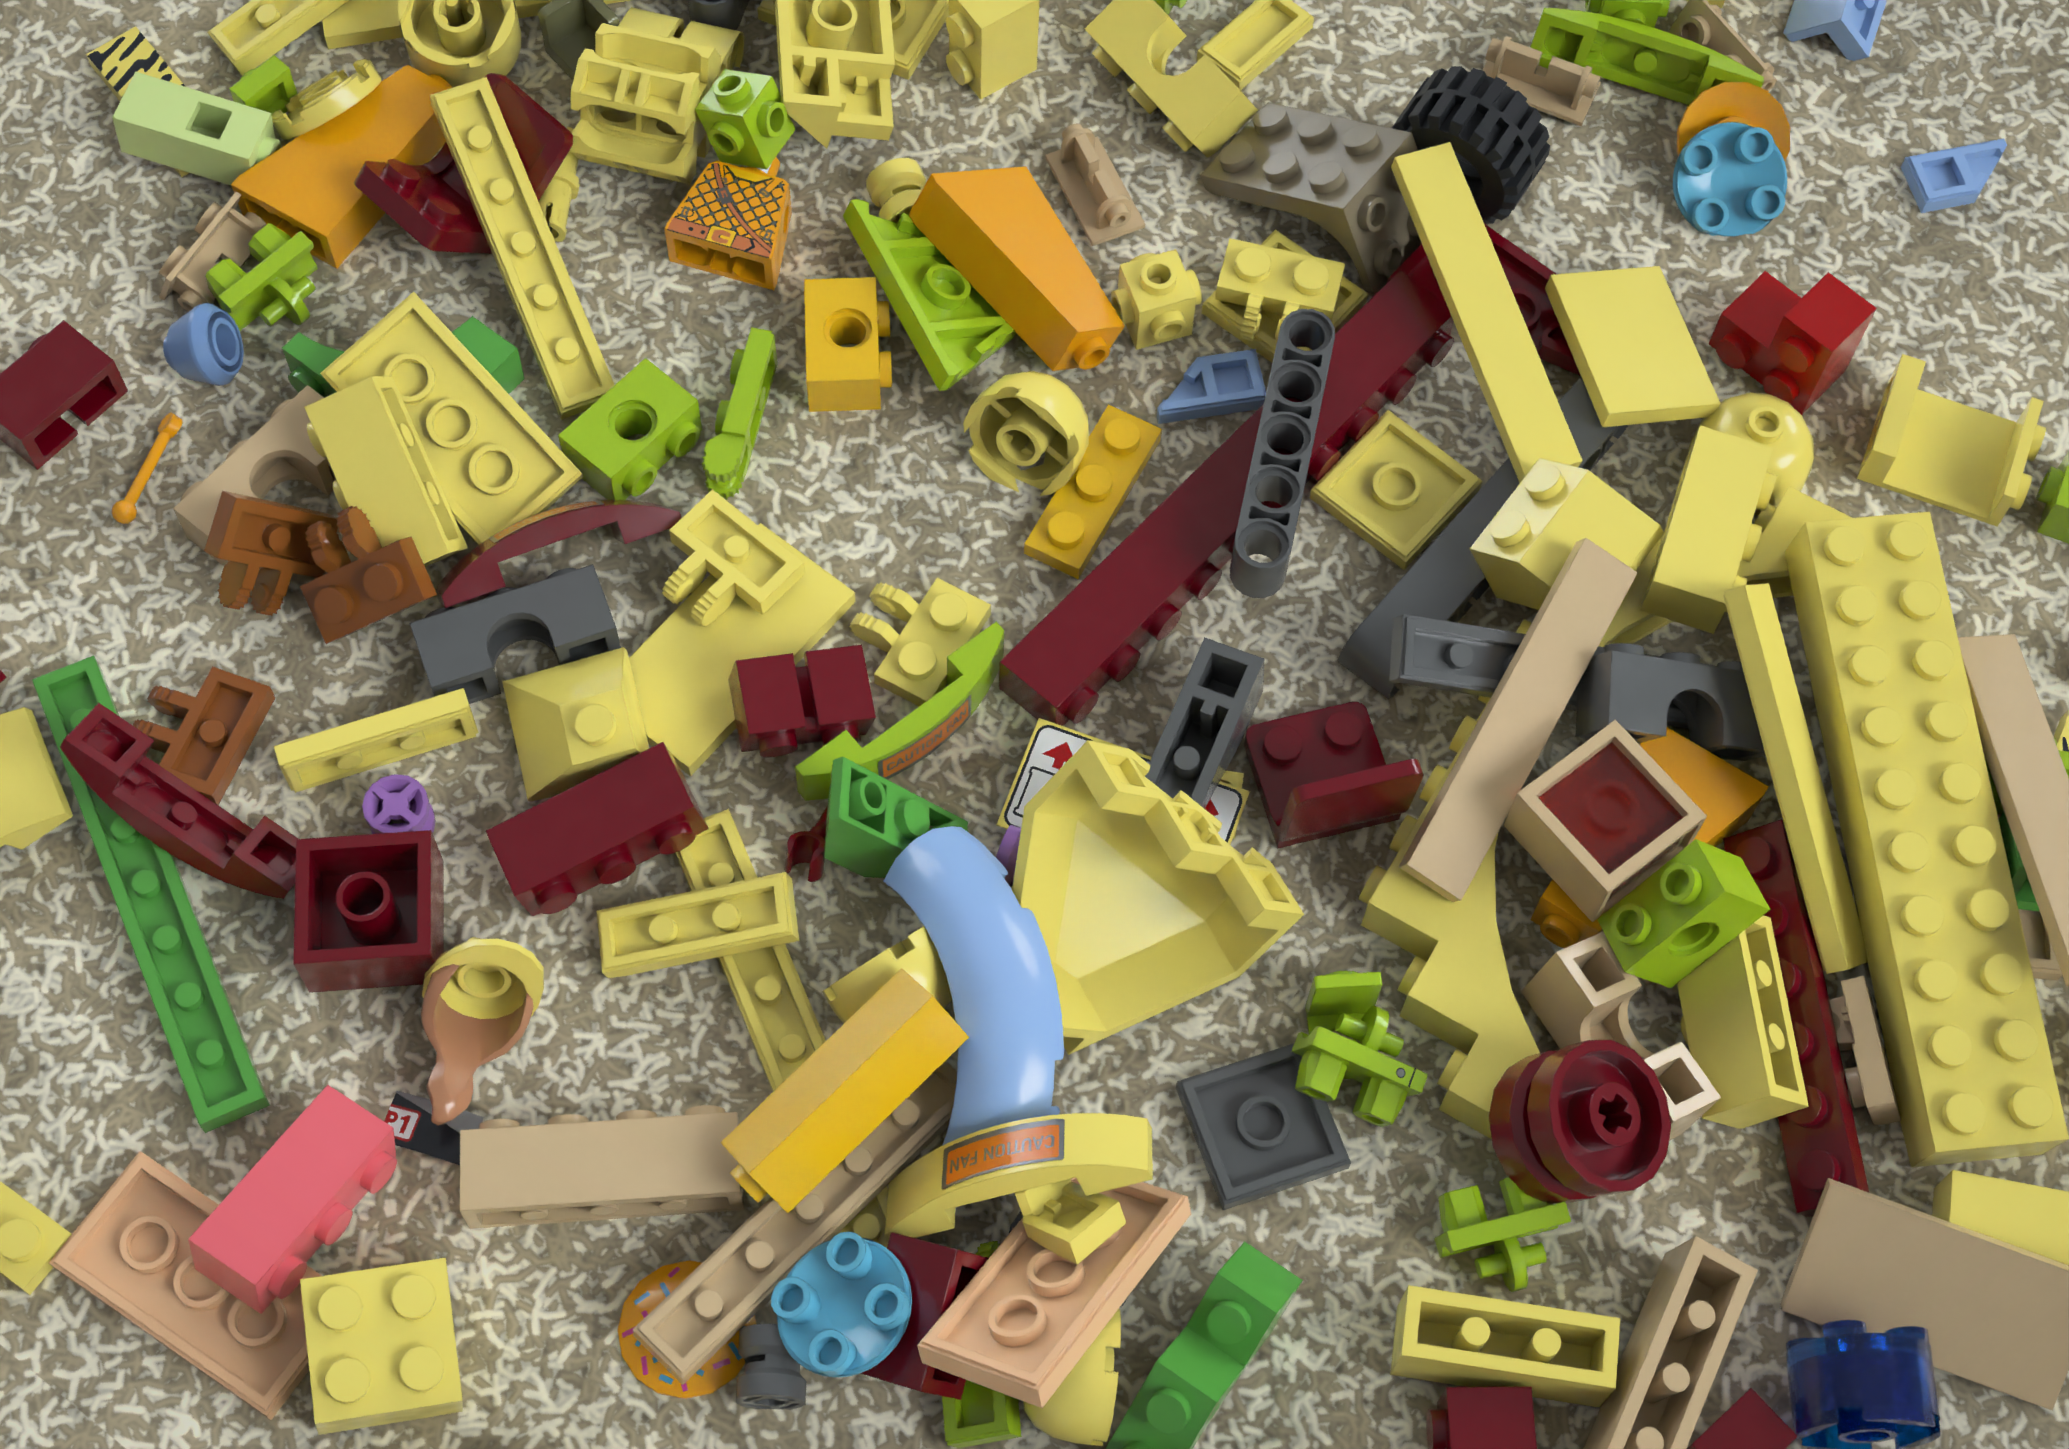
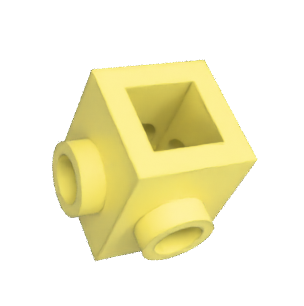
M1176 249L1160 254H1142L1130 262L1120 264L1118 289L1111 292V302L1123 324L1126 325L1136 350L1192 335L1195 306L1201 304L1202 301L1201 289L1195 272L1192 269L1185 271Z

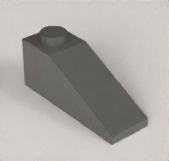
M1204 637L1149 762L1151 765L1150 770L1145 777L1171 798H1174L1182 790L1205 809L1240 746L1262 695L1265 659Z

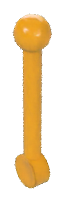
M170 412L159 424L157 430L159 434L124 500H119L113 505L111 512L117 522L128 524L136 518L137 509L135 504L168 442L177 434L182 426L183 420L174 413Z

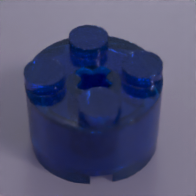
M1839 1320L1825 1323L1822 1326V1338H1799L1786 1343V1364L1794 1432L1798 1436L1796 1440L1801 1439L1802 1446L1810 1449H1872V1443L1894 1438L1895 1448L1904 1449L1932 1442L1941 1436L1940 1413L1928 1329L1917 1326H1905L1889 1329L1885 1333H1867L1866 1323L1863 1321Z

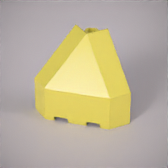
M1089 740L1080 747L1024 806L1012 891L1020 906L1028 908L1033 912L1048 949L1056 978L1062 1013L1064 1048L1068 1055L1240 977L1304 915L1276 868L1269 860L1253 847L1243 856L1223 840L1218 834L1221 830L1222 822L1182 790L1174 798H1171L1146 778L1145 775L1149 772L1151 765L1131 749Z

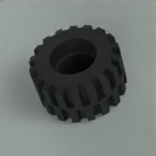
M1451 66L1448 71L1441 68L1434 71L1431 77H1427L1392 127L1393 129L1412 132L1418 151L1448 142L1451 143L1484 224H1493L1496 219L1502 221L1509 216L1546 162L1545 160L1550 151V145L1547 143L1549 139L1547 127L1539 123L1542 119L1536 108L1528 105L1526 102L1527 98L1518 90L1514 91L1507 86V82L1497 76L1494 79L1487 76L1485 71L1475 68L1469 72L1462 66Z

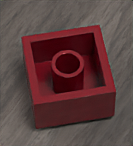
M432 831L296 839L293 964L309 993L423 985L425 973L438 957L444 953V861Z

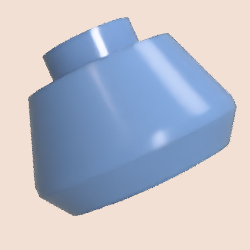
M210 303L195 306L172 323L163 343L164 356L169 366L176 370L180 376L188 380L217 386L226 385L233 380L243 363V342L235 321L226 311Z

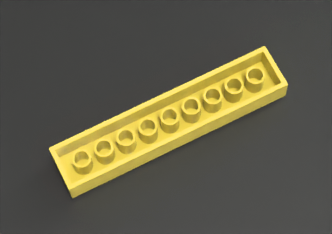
M1930 512L1805 522L1785 550V557L1911 1167L2042 1155L2069 1140V1135Z

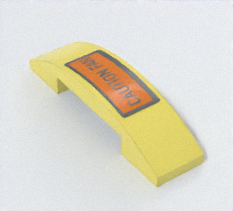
M1072 1113L1008 1122L955 1139L919 1158L889 1183L885 1237L889 1242L891 1232L918 1238L954 1229L956 1207L1072 1178H1077L1086 1196L1153 1180L1152 1127L1147 1118L1105 1113Z

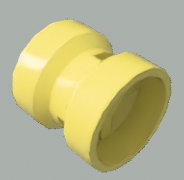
M896 158L886 161L877 166L866 180V188L871 201L875 206L881 208L879 217L896 223L902 213H910L926 184L921 166L916 160L910 158Z

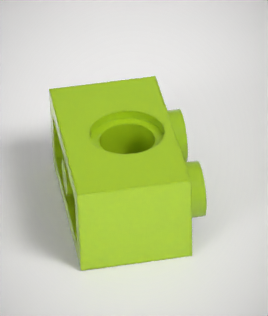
M645 358L558 435L561 450L583 474L582 479L607 500H626L630 495L634 497L639 496L653 484L658 470L674 455L676 457L686 455L696 445L702 431L699 403L694 396ZM634 434L646 435L638 440L626 439L627 437Z
M1695 839L1597 920L1624 972L1672 988L1771 909L1741 857Z

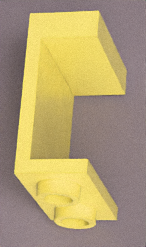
M1902 354L1886 384L1857 479L1998 527L2009 508L2016 510L2021 508L2029 491L2032 476L2023 473L2026 461L2033 462L2045 436L2046 427L2037 425L2044 401L2032 397L2017 422L1919 390L1918 386L1926 361Z

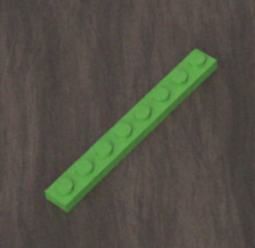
M93 655L32 679L200 1127L207 1133L270 1106L174 856L154 844L116 814L88 786L60 749L64 738L98 703L119 716L99 663Z

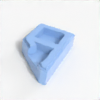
M2005 139L1905 157L1901 169L1920 212L1925 213L1975 203L2007 146Z
M1256 349L1197 357L1184 373L1180 384L1168 399H1164L1157 407L1156 417L1158 424L1258 410L1264 404L1266 389Z

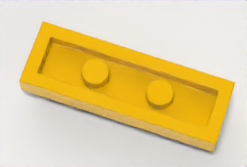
M1108 404L1089 436V445L1076 472L1065 486L1055 492L1024 543V554L1079 579L1158 446L1162 436V429Z

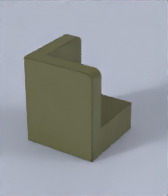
M553 0L543 6L538 12L545 51L572 80H574L578 59L585 48L592 49L595 52V33L602 23L614 26L620 24L617 15L603 0Z

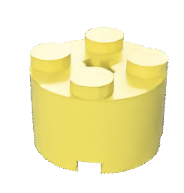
M398 0L397 11L400 29L411 63L415 69L427 75H438L445 79L452 87H456L484 78L489 73L506 76L514 67L520 53L522 40L514 0Z

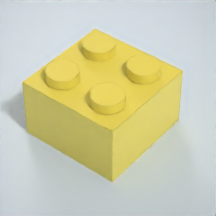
M446 1258L300 1279L314 1422L319 1435L463 1411Z

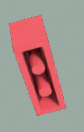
M327 1085L190 1236L188 1242L195 1270L260 1314L266 1310L276 1297L280 1299L287 1297L300 1283V1279L303 1278L307 1269L306 1262L323 1243L327 1246L333 1244L344 1233L351 1221L352 1209L368 1191L372 1194L377 1193L391 1178L397 1165L394 1128Z

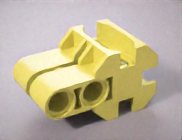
M632 7L627 11L618 26L602 23L595 33V52L592 49L585 48L578 59L571 88V109L580 110V121L572 132L573 145L571 153L580 160L690 184L696 175L697 156L705 158L711 146L695 108L724 69L733 70L734 66L740 68L744 53L743 32L691 21L684 28V21L681 18Z

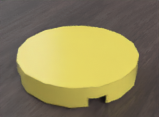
M366 59L357 60L352 64L357 73L348 77L344 70L339 72L335 70L290 98V102L285 105L290 114L287 115L278 110L272 115L273 125L283 140L292 139L321 126L372 92L381 83V76L372 62Z

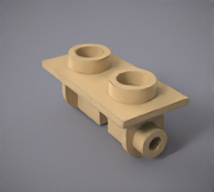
M1689 0L1668 30V33L1696 42L1750 68L1764 77L1761 88L1769 92L1777 82V79L1772 75L1774 67L1769 62L1764 63L1747 46L1736 31L1721 16L1722 10L1718 5H1710L1707 0Z
M1508 36L1503 41L1497 38L1492 39L1485 57L1487 61L1482 70L1485 71L1487 76L1494 79L1497 76L1507 82V86L1514 91L1518 90L1527 98L1526 102L1529 106L1582 126L1601 85V77L1591 73L1592 67L1588 65L1582 67L1553 56L1547 69L1538 66L1542 55L1541 51L1514 42Z
M1076 123L1068 126L1062 132L1063 141L1061 149L1046 154L1045 159L1091 245L1095 246L1145 228L1144 220L1098 136L1095 137L1090 129L1083 128L1081 124Z
M235 192L224 207L214 202L195 226L194 231L200 234V236L190 249L187 250L179 245L171 253L159 271V274L166 278L159 296L160 299L165 300L174 290L180 295L177 299L178 303L188 312L199 304H213L216 298L208 288L205 277L207 271L217 264L216 262L220 257L222 259L230 258L240 268L249 259L251 254L248 243L255 233L266 226V223L253 212H247L243 216L236 211L241 194Z

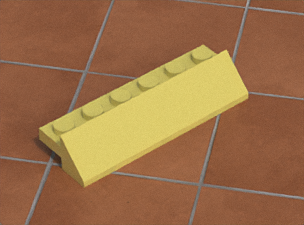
M775 0L781 103L786 107L787 114L826 149L832 135L889 141L894 127L890 78L895 67L890 0Z

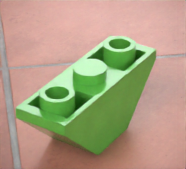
M845 757L833 760L827 807L825 859L863 877L885 878L899 854L914 839L935 828L956 826L962 827L969 832L968 821Z

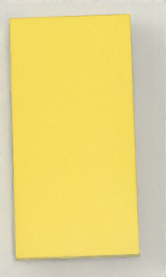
M412 292L320 373L336 392L369 377H393L455 520L478 545L521 520L545 512L583 478L580 470L415 292Z
M761 523L758 525L804 561L805 575L763 615L738 595H735L729 608L721 616H718L716 621H713L711 625L702 627L692 619L691 611L697 600L718 580L710 574L629 657L648 744L653 747L664 742L680 769L690 777L737 728L728 681L735 661L793 653L796 665L804 657L805 652L810 651L856 602L853 590Z

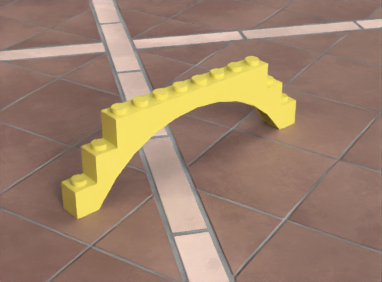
M1789 486L1778 507L1768 503L1765 511L1761 510L1754 523L1762 526L1756 550L1750 562L1741 560L1737 576L1747 578L1746 585L1769 583L1773 598L1793 596L1785 550L1805 522L1852 517ZM1662 537L1636 570L1637 575L1599 644L1600 647L1614 643L1633 644L1663 626L1674 622L1640 611ZM1524 619L1516 633L1526 634L1532 622ZM1479 696L1478 700L1487 706L1490 697ZM1482 711L1477 720L1467 715L1462 721L1449 746V749L1457 753L1448 769L1438 764L1434 768L1419 797L1428 802L1418 820L1410 815L1404 818L1389 849L1397 852L1396 857L1388 870L1378 865L1375 867L1359 896V900L1368 904L1361 926L1416 956L1397 991L1407 996L1399 1016L1457 1048L1437 1082L1438 1085L1448 1090L1439 1110L1491 1139L1489 1112L1494 1088L1507 1068L1527 1056L1540 1053L1513 994L1496 922L1495 847L1498 833L1460 901H1449L1399 868L1403 857L1480 719Z

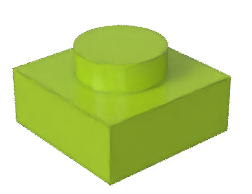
M275 55L257 68L246 72L236 84L229 88L234 102L269 112L271 116L278 110L286 113L288 110L285 105L290 102V98L297 94L290 68Z

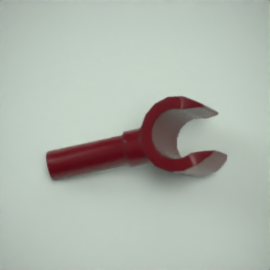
M827 807L810 831H800L789 837L784 868L787 874L794 865L809 863L808 881L815 882L822 877L825 863Z

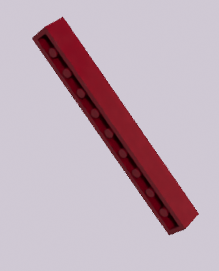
M1401 270L1335 333L1305 484L1312 477L1319 481L1338 462L1341 455L1339 450L1350 439L1357 442L1377 422L1379 418L1377 412L1388 401L1394 405L1399 404L1413 388L1417 379L1415 374L1426 363L1432 368L1437 366L1448 354L1454 343V338L1450 336L1454 321L1447 304ZM1295 397L1285 398L1291 402H1303ZM1263 405L999 662V689L1037 720L1041 718L1064 726L1069 720L1074 724L1081 722L1096 705L1099 698L1097 692L1111 678L1116 682L1123 680L1139 661L1141 655L1139 650L1152 637L1158 641L1164 639L1180 620L1182 615L1180 609L1193 596L1198 600H1202L1217 585L1222 576L1221 568L1232 558ZM1285 449L1273 450L1276 453L1282 455L1293 454L1292 452ZM1274 501L1261 502L1269 508L1283 507Z

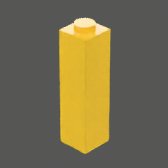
M901 968L720 1142L739 1163L729 1173L757 1203L769 1194L789 1213L943 1064L969 1036L935 997Z

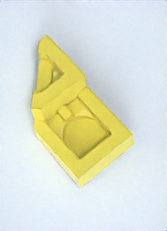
M1071 1179L1015 1193L1023 1215L1022 1222L1027 1236L1058 1256L1077 1265L1126 1224L1118 1200L1101 1193L1086 1196L1081 1186L1072 1182Z

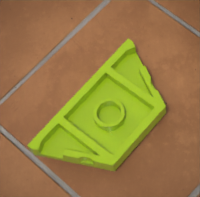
M852 199L849 202L843 218L939 391L948 390L1014 338L1016 335L1014 329L914 225L909 214L902 213L896 223L870 215L869 202L860 199Z

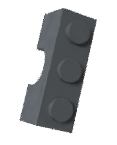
M593 564L580 569H561L549 575L545 580L524 587L501 588L492 592L483 600L458 608L442 607L430 612L425 618L410 623L434 697L464 688L469 704L501 694L495 675V664L500 653L515 642L534 640L547 645L554 652L559 665L621 648L617 628Z
M1614 643L1605 645L1604 653L1592 657L1578 683L1575 737L1590 739L1615 719L1637 743L1665 737L1667 712L1672 702L1682 711L1687 720L1689 740L1719 758L1747 761L1766 756L1741 661L1720 662L1715 667L1700 664L1701 657L1693 653L1671 652L1662 654L1661 658L1644 655L1643 646L1629 643Z

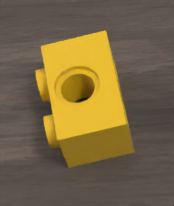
M876 277L804 279L806 384L809 412L881 410L880 388H892L891 351L879 352V337H890L889 301H877ZM846 343H854V344H857V345L854 346V347H842V346H840V345L846 344Z

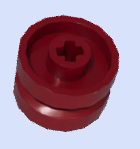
M1587 1040L1565 1046L1560 1050L1546 1051L1525 1057L1507 1068L1494 1088L1489 1112L1492 1146L1505 1174L1526 1195L1548 1204L1565 1201L1566 1203L1592 1199L1600 1195H1613L1633 1191L1654 1178L1667 1156L1671 1122L1667 1097L1654 1070L1635 1050L1613 1040Z

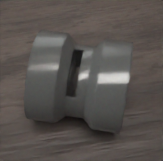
M754 1324L741 1328L739 1330L738 1353L745 1360L744 1373L737 1378L736 1403L752 1409L786 1410L806 1405V1380L800 1374V1364L792 1358L783 1345L778 1325Z

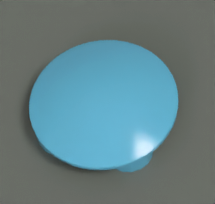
M1726 122L1710 126L1692 137L1677 158L1673 172L1675 201L1684 218L1695 229L1700 230V232L1702 231V233L1704 232V234L1707 233L1712 236L1754 234L1778 217L1785 206L1787 190L1785 161L1774 143L1772 135L1763 128L1736 122Z
M848 1231L835 1235L831 1240L818 1245L806 1253L794 1265L787 1277L775 1286L771 1296V1306L775 1314H777V1325L783 1345L795 1361L815 1374L826 1377H849L873 1368L883 1361L897 1346L909 1322L912 1292L910 1281L903 1265L891 1251L873 1240L862 1238L857 1233Z

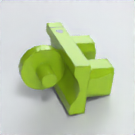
M268 223L255 233L248 243L250 254L260 262L256 267L246 274L229 258L222 259L207 271L205 277L209 290L220 304L221 309L233 318L239 331L258 316L268 326H272L284 315L296 325H301L310 318V313L303 300L316 290L308 276L316 271L318 267L310 253L314 248L313 242L302 231L290 237L272 223Z
M1374 1005L1367 1010L1361 1020L1346 1013H1342L1339 1016L1335 1031L1353 1038V1040L1317 1026L1310 1035L1303 1032L1298 1033L1291 1051L1302 1056L1295 1086L1297 1091L1317 1100L1325 1102L1334 1101L1344 1075L1362 1083L1352 1113L1356 1117L1380 1127L1394 1123L1404 1105L1406 1097L1422 1093L1428 1074L1377 1052L1380 1050L1393 1057H1397L1402 1050L1404 1039L1386 1032L1389 1023V1013Z
M1509 1177L1499 1181L1509 1216L1488 1221L1478 1185L1449 1191L1438 1197L1440 1220L1444 1233L1434 1238L1440 1258L1494 1245L1495 1254L1475 1259L1477 1274L1480 1279L1502 1274L1504 1283L1511 1292L1526 1289L1528 1286L1527 1267L1547 1262L1546 1252L1541 1242L1521 1247L1518 1238L1554 1230L1559 1225L1571 1222L1566 1201L1557 1204H1548L1526 1195Z

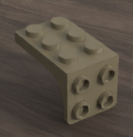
M1268 102L1200 174L1205 189L1214 195L1297 214L1323 227L1348 252L1355 264L1363 288L1368 292L1377 293L1386 285L1387 279L1422 244L1391 169L1395 157L1418 151L1412 132Z

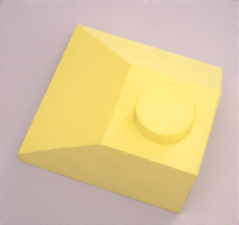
M624 647L502 681L527 800L529 802L554 797L649 749L629 657Z

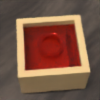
M1615 719L1520 790L1515 796L1503 826L1593 923L1693 842L1707 815Z

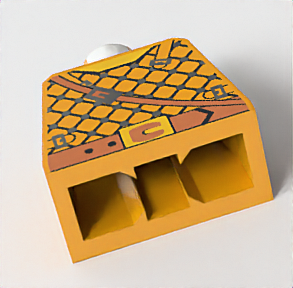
M775 157L768 169L743 165L739 167L721 161L708 163L664 228L669 261L775 290L792 215L790 185L784 179L776 177L780 168L778 158Z

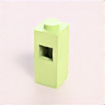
M136 71L112 117L121 152L231 185L238 176L281 148V141L275 138L271 113Z

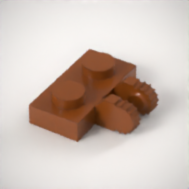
M222 490L204 552L218 559L229 561L224 565L221 574L222 580L217 590L219 592L220 604H223V607L240 610V608H244L246 603L248 604L250 597L252 598L253 610H256V613L273 616V613L277 614L278 609H281V604L284 603L283 597L286 596L293 573L315 578L324 575L325 571L315 563L311 555V548L308 547L305 532L308 531L307 528L310 525L321 520L322 522L326 520L328 524L331 523V526L336 528L337 532L336 517L320 511Z
M350 506L337 513L336 525L339 528L338 532L342 534V541L339 539L336 528H333L331 523L328 524L326 520L310 525L307 528L308 531L305 532L307 535L305 539L308 542V547L311 548V555L315 563L326 571L327 574L301 585L300 588L326 644L346 637L437 595L412 536L382 548L374 528L370 526V520L362 512V509H358L357 506ZM346 549L358 559L351 562Z
M212 666L196 697L162 686H155L150 692L147 702L165 715H172L183 719L178 731L142 719L135 720L133 726L155 740L151 746L152 749L165 753L159 764L161 767L219 805L271 708L275 695L270 686Z

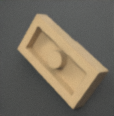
M1861 976L1842 980L1841 985L1844 995L1829 1001L1840 1051L1853 1050L1857 1066L1845 1068L1854 1108L1867 1106L1874 1125L1901 1121L1900 1112L1872 997L1865 977Z

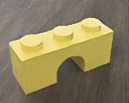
M1112 0L1085 28L1099 44L1092 52L1096 59L1114 77L1122 70L1126 72L1134 81L1127 91L1149 114L1157 107L1160 108L1170 119L1162 127L1163 130L1185 152L1195 145L1209 158L1258 111L1242 91L1206 54L1186 72L1173 76L1166 75L1167 59L1174 48L1186 37V34L1154 0Z

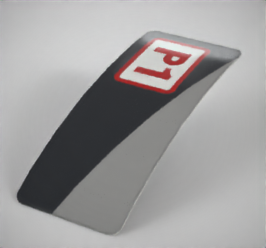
M396 1091L384 1122L394 1128L395 1145L460 1166V1130L479 1129V1124L482 1123L484 1117L464 1110L453 1120L442 1125H436L431 1122L432 1104L429 1099Z

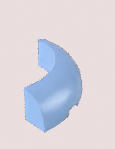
M956 826L935 828L914 839L895 859L883 881L905 900L926 928L937 949L947 976L956 1023L969 1036L958 1048L954 1104L943 1145L996 1125L1027 1118L1059 1115V1107L1051 1106L1054 1090L1055 1061L1062 1060L1064 1057L1062 1013L1056 978L1048 949L1036 918L1030 909L1020 906L1011 887L1004 879L1008 875V871L983 843L962 827Z

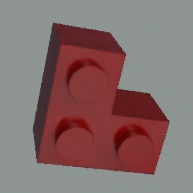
M1764 271L1721 313L1709 345L1716 349L1719 358L1726 365L1734 369H1742L1763 385L1766 394L1788 402L1802 415L1846 371L1877 308L1829 272L1801 298L1768 272Z

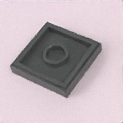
M1294 1043L1177 1081L1176 1083L1177 1093L1222 1210L1349 1169L1351 1161L1327 1102L1317 1100L1295 1089L1302 1056L1291 1052Z

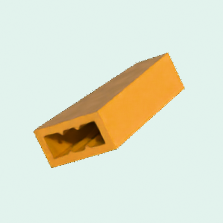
M408 64L381 81L372 92L343 113L321 126L300 135L238 176L231 186L234 193L238 192L241 194L238 204L242 215L245 216L247 212H253L261 217L266 225L272 223L290 237L302 231L313 242L314 248L310 251L311 255L338 269L385 214L380 207L354 185V181L364 162L387 163L389 159H396L409 165H423L431 161L443 147L446 140L431 106L430 95L453 87L438 75H427Z
M1023 166L932 173L909 213V217L914 225L1052 371L1074 368L1087 370L1098 366L1106 360L1110 354V348L1125 325L1028 168Z
M1668 727L1666 728L1665 737L1640 743V746L1707 815L1694 840H1700L1714 847L1720 845L1724 838L1731 836L1749 821L1769 786ZM1553 879L1541 896L1530 919L1540 925L1541 933L1550 942L1561 948H1567L1603 932L1598 920L1596 919L1592 923Z

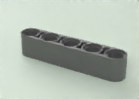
M1299 309L1291 312L1284 318L1279 330L1230 564V579L1234 587L1242 594L1251 598H1266L1274 595L1282 588L1287 574L1335 340V327L1331 320L1322 312L1314 309ZM1297 347H1307L1312 349V351H1304ZM1295 397L1303 402H1291L1285 398ZM1285 449L1292 452L1293 454L1282 455L1276 453L1273 450ZM1274 501L1283 507L1269 508L1261 502ZM1262 554L1269 557L1272 561L1259 563L1252 560L1249 556Z

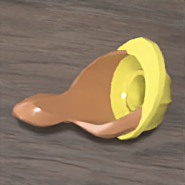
M472 937L466 942L458 944L442 953L425 973L421 1009L422 1028L437 1052L436 1064L426 1086L432 1104L431 1122L433 1124L442 1125L449 1122L467 1109L472 1100L473 1074L476 1069L508 1053L523 1037L531 1016L539 1006L544 990V967L531 951L517 943L498 938L481 939Z

